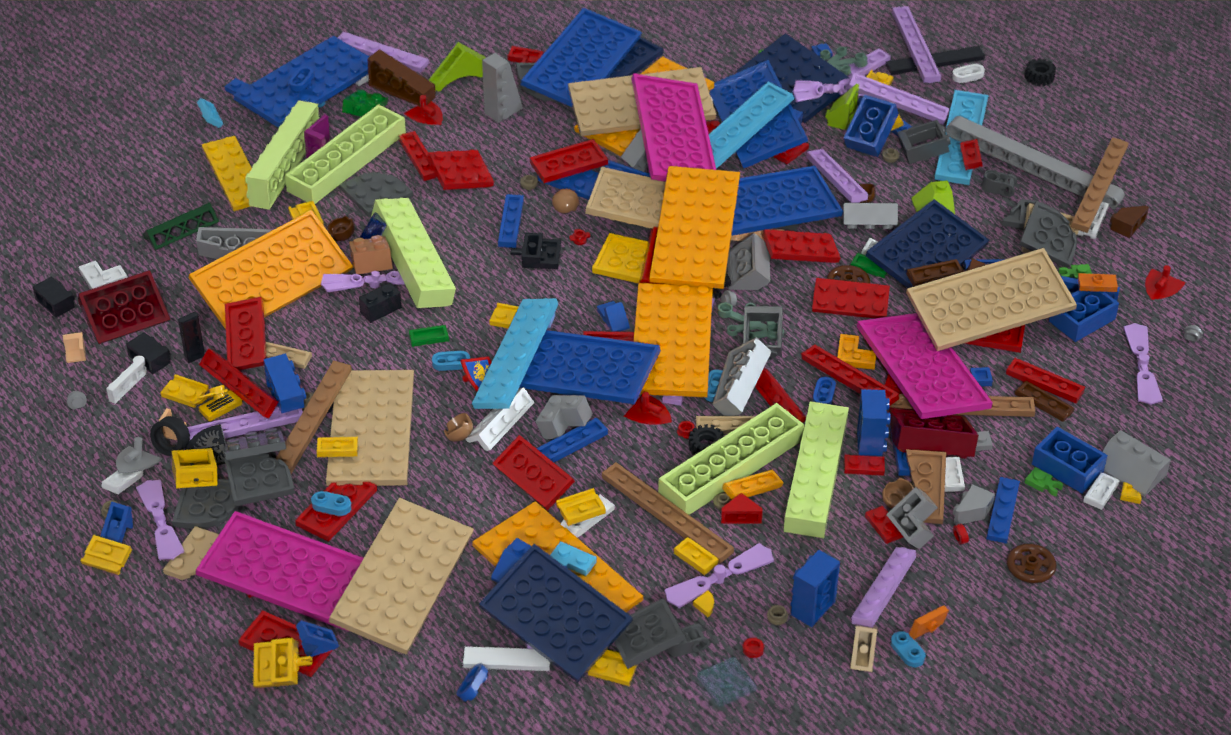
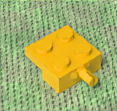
M293 638L255 643L253 686L261 688L298 685L299 666L312 665V657H299L298 641Z

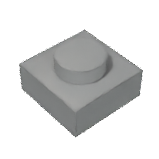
M989 431L977 432L979 437L976 451L992 450L993 444Z

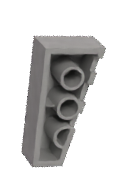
M496 53L483 59L484 112L499 123L523 109L509 61Z
M199 227L196 239L198 253L200 256L219 259L272 230Z
M757 337L728 353L712 404L724 416H738L743 412L772 352Z

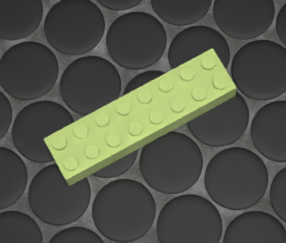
M298 100L296 105L292 107L290 114L286 116L283 124L279 126L277 133L273 135L271 142L266 145L264 152L260 154L258 161L253 164L251 171L247 173L245 183L248 186L247 198L249 199V206L270 210L286 185L285 175L298 166L306 155L304 132L319 119L318 104Z
M378 104L285 175L287 192L306 202L314 201V204H316L399 139L398 135L405 134V117Z
M376 199L371 217L382 237L385 236L390 247L391 257L416 307L429 308L452 305L456 288L410 199Z
M810 401L785 513L784 532L824 538L847 426L849 407Z
M776 403L660 477L658 493L690 515L713 500L717 494L724 493L725 491L722 489L723 483L750 476L799 444L802 440L804 424Z

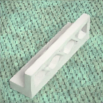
M525 388L518 389L509 409H492L473 429L472 433L466 438V441L469 443L478 441L484 450H491L535 403Z

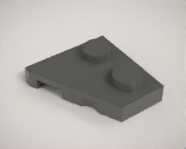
M1021 199L1017 206L1013 207L1010 211V214L1003 218L1002 226L1024 229L1027 206L1029 203L1034 204L1036 201Z

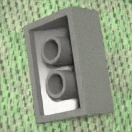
M843 203L840 205L843 210L841 216L842 226H846V229H857V226H864V229H875V226H882V229H893V226L898 225V203Z
M755 233L729 250L728 275L731 279V286L728 287L729 290H759L770 282L769 252L765 241Z
M1121 430L1109 440L1103 450V453L1108 455L1104 473L1118 479L1122 484L1123 482L1131 484L1144 497L1167 476L1171 460Z

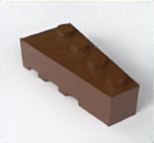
M379 49L367 58L370 87L417 106H420L421 95H426L427 105L435 98V84Z

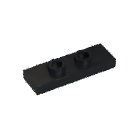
M194 311L178 319L184 356L188 363L196 361L205 355L199 316Z

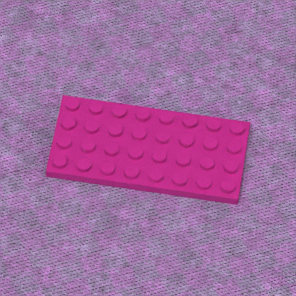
M633 73L631 80L651 180L666 182L669 166L716 170L698 84Z
M917 313L857 322L858 330L921 419L992 408L993 402L953 348L936 350Z
M235 511L197 567L196 575L346 630L330 623L329 617L364 558Z

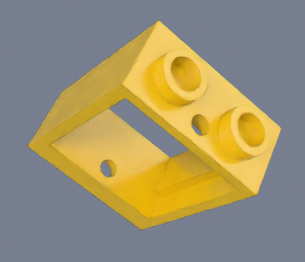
M212 448L172 451V471L176 488L217 486V465Z

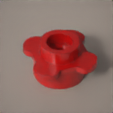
M575 229L574 234L570 235L569 239L576 245H584L587 242V238H590V233Z

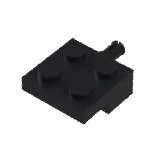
M525 232L522 248L511 247L510 254L521 255L522 268L559 269L561 240L543 239V233Z

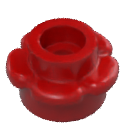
M690 421L681 422L678 426L677 434L688 439L690 432H693L694 424Z

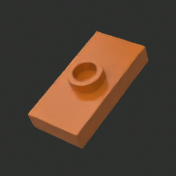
M1078 273L1079 291L1117 292L1116 275Z
M941 606L915 619L909 635L916 639L927 632L935 631L944 623L949 610L945 606Z

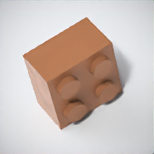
M375 235L370 239L356 238L349 242L351 261L356 274L393 269L390 247L385 236Z

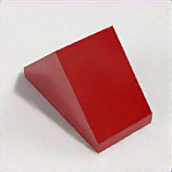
M740 493L721 508V524H762V507Z

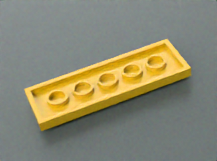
M226 137L202 144V149L233 211L251 207L247 198L248 186L245 183V178L252 167L236 137Z

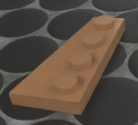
M906 449V458L914 488L917 487L925 492L938 507L923 522L943 524L946 452Z

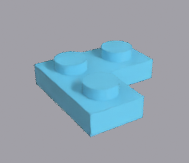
M561 541L550 554L562 565L585 576L597 563V557Z

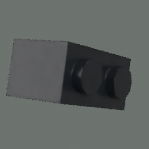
M52 276L33 286L35 299L54 317L57 318L75 308L73 293L70 290L67 291L60 281L57 282Z
M390 282L359 297L360 313L372 323L402 308L400 291Z
M145 332L126 343L128 356L132 359L136 356H143L145 359L144 366L151 374L158 372L171 363L169 349L166 346H162L154 337H150Z

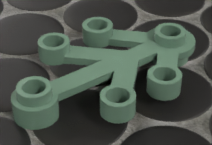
M844 46L838 47L837 54L832 58L829 50H822L820 52V57L823 60H828L829 64L845 75L851 74V67L848 64L854 63L856 67H865L868 64L867 56L862 52L857 53L854 58L840 60L847 55V49Z
M723 302L718 305V315L720 317L732 318L744 323V315L734 312L733 306L730 303ZM747 303L745 306H756V305H755L754 303ZM750 321V330L759 329L761 331L750 332L749 337L751 338H749V341L756 337H768L776 340L778 323L766 321V325L761 323V321ZM744 324L729 325L727 327V334L729 336H736L738 332L744 331Z

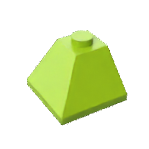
M855 84L833 103L831 109L827 110V126L844 130L848 129L857 111L859 84Z
M948 180L930 182L911 198L916 212L935 199L955 214L953 193Z

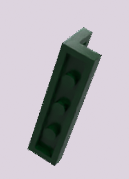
M209 202L148 229L142 235L145 240H150L156 251L198 232L200 223L203 224L200 227H209L220 221ZM210 213L213 221L209 223L202 221L201 219L204 214ZM191 220L197 222L196 228L193 230L185 227L186 223ZM175 227L181 229L180 235L177 237L169 234L170 230ZM159 234L166 236L164 243L157 245L154 237Z

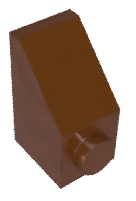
M1149 207L1121 208L1112 215L1110 230L1130 238L1147 219Z

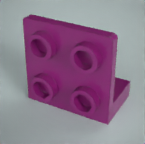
M324 114L304 132L306 158L330 141L328 115Z

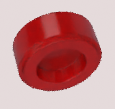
M962 523L954 525L953 534L958 543L961 545L968 543L969 536Z
M748 638L744 641L743 653L747 657L758 658L763 654L764 643L760 639Z

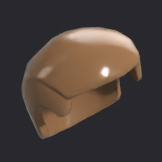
M571 189L559 190L552 199L554 209L560 213L576 211L577 206L580 205L578 195Z
M462 413L451 419L447 423L448 431L444 430L445 436L453 442L465 440L473 431V422L469 415Z
M898 478L896 481L886 484L882 491V499L889 508L893 509L914 487L909 481Z

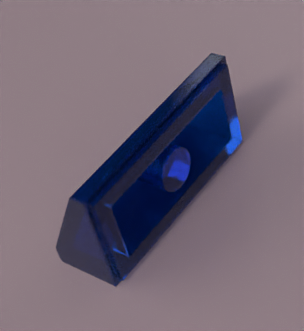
M375 212L359 238L370 239L372 236L382 235L387 225L378 213Z

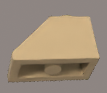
M856 625L850 669L872 672L877 626L866 627Z

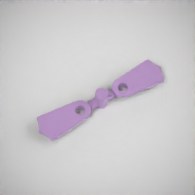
M851 78L841 80L838 84L834 85L796 80L793 94L796 102L819 98L823 93L839 92L840 95H844L849 90Z
M373 271L371 275L364 276V278L359 274H323L321 286L327 292L362 287L364 281L369 283L371 288H378L383 281L391 282L394 285H405L399 271H391L386 276L385 274L380 275L378 271Z
M1136 323L1124 326V331L1131 351L1137 356V369L1140 371L1137 374L1138 402H1145L1150 405L1162 402L1163 399L1155 376L1148 371L1147 367L1150 358L1147 355L1149 351L1148 328Z
M147 480L137 486L136 489L147 511L152 513L158 527L155 531L158 558L160 561L163 559L174 560L175 557L184 553V549L173 528L166 524V518L162 510L165 507L161 480Z
M759 543L732 559L728 564V568H725L723 565H717L714 567V573L709 577L698 576L666 588L667 602L681 608L708 591L711 584L715 582L722 584L724 578L732 573L742 574L774 562L771 549Z

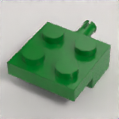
M357 90L343 99L342 112L363 117L378 104L383 107L386 106L388 98L382 97L378 93L369 94L365 90Z

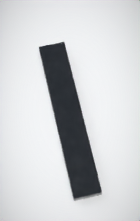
M979 46L931 54L937 68L984 60L985 58ZM912 57L886 61L885 64L891 75L918 71Z

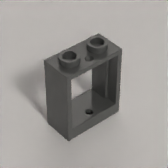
M938 120L898 132L900 145L909 164L949 152L948 145L951 144L949 135H946L944 126H940ZM938 137L937 140L912 147V144Z
M745 306L743 344L749 341L750 321L778 322L777 345L765 346L772 351L769 357L782 356L783 306Z

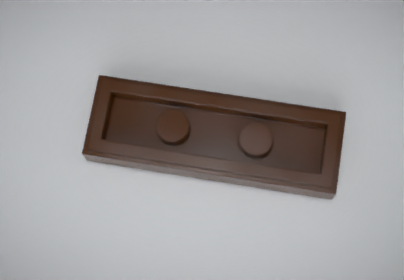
M957 259L907 269L906 274L913 287L964 271Z
M1025 381L1015 390V395L1018 397H1034V405L1062 422L1074 412V407L1028 381Z

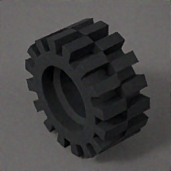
M1041 58L1028 61L1025 69V79L1027 82H1032V85L1036 83L1037 86H1040V84L1046 86V84L1050 85L1054 82L1056 74L1054 63L1051 64L1050 60L1046 62V59L1041 60Z
M704 424L703 428L701 425L698 426V429L693 428V432L691 431L689 436V451H691L692 455L698 454L712 445L702 444L700 441L710 440L715 443L724 437L723 431L720 432L718 427L714 429V425L708 427V424Z

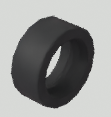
M166 416L155 423L150 430L153 446L157 451L166 456H172V451L184 450L190 441L187 426L183 421L174 416ZM163 426L170 428L175 433L177 446L170 444L165 439Z

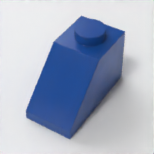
M516 538L503 551L491 576V580L498 583L532 546Z

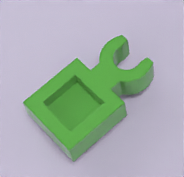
M1089 264L1071 265L1070 269L1061 267L1058 271L1059 274H1062L1061 276L1078 279V273L1092 274Z
M1036 467L1025 479V484L1041 492L1046 489L1052 496H1057L1058 490L1054 488L1063 489V483L1052 481V475Z

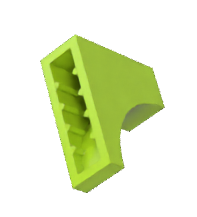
M458 42L430 77L429 81L435 84V90L439 92L450 82L461 77L477 76L482 78V60L486 57Z

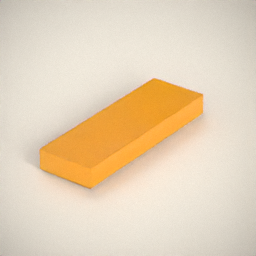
M772 469L723 483L722 489L732 500L740 493L750 497L778 489L783 486L784 482Z

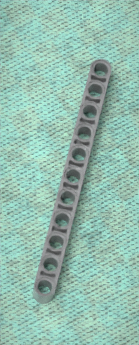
M956 116L946 127V133L951 138L960 142L977 139L980 151L1083 198L1094 177L964 117ZM1110 184L1102 202L1109 203L1108 207L1116 209L1125 197V193L1121 188Z

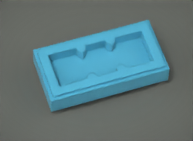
M200 98L197 104L206 122L218 128L221 127L223 122L214 104Z

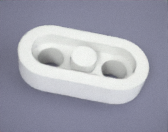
M979 64L959 67L953 70L952 79L958 83L983 78L985 69Z

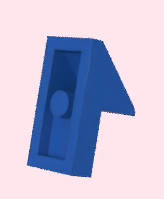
M612 301L597 306L598 313L611 332H621L630 329L622 302L615 303Z
M111 501L100 537L122 543L126 528L133 529L132 510L129 506Z
M302 620L296 625L307 657H313L339 647L332 630Z

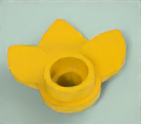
M224 385L210 388L209 394L198 396L197 399L199 400L195 402L190 401L192 405H199L212 397L214 400L223 398L228 390L225 389Z

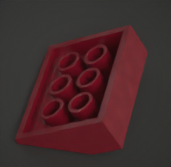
M150 270L78 294L79 305L98 344L171 320Z
M889 407L888 413H890L892 439L899 451L906 453V449L946 452V457L948 455H956V457L962 459L975 456L979 435L964 415L952 414L921 419L915 410Z

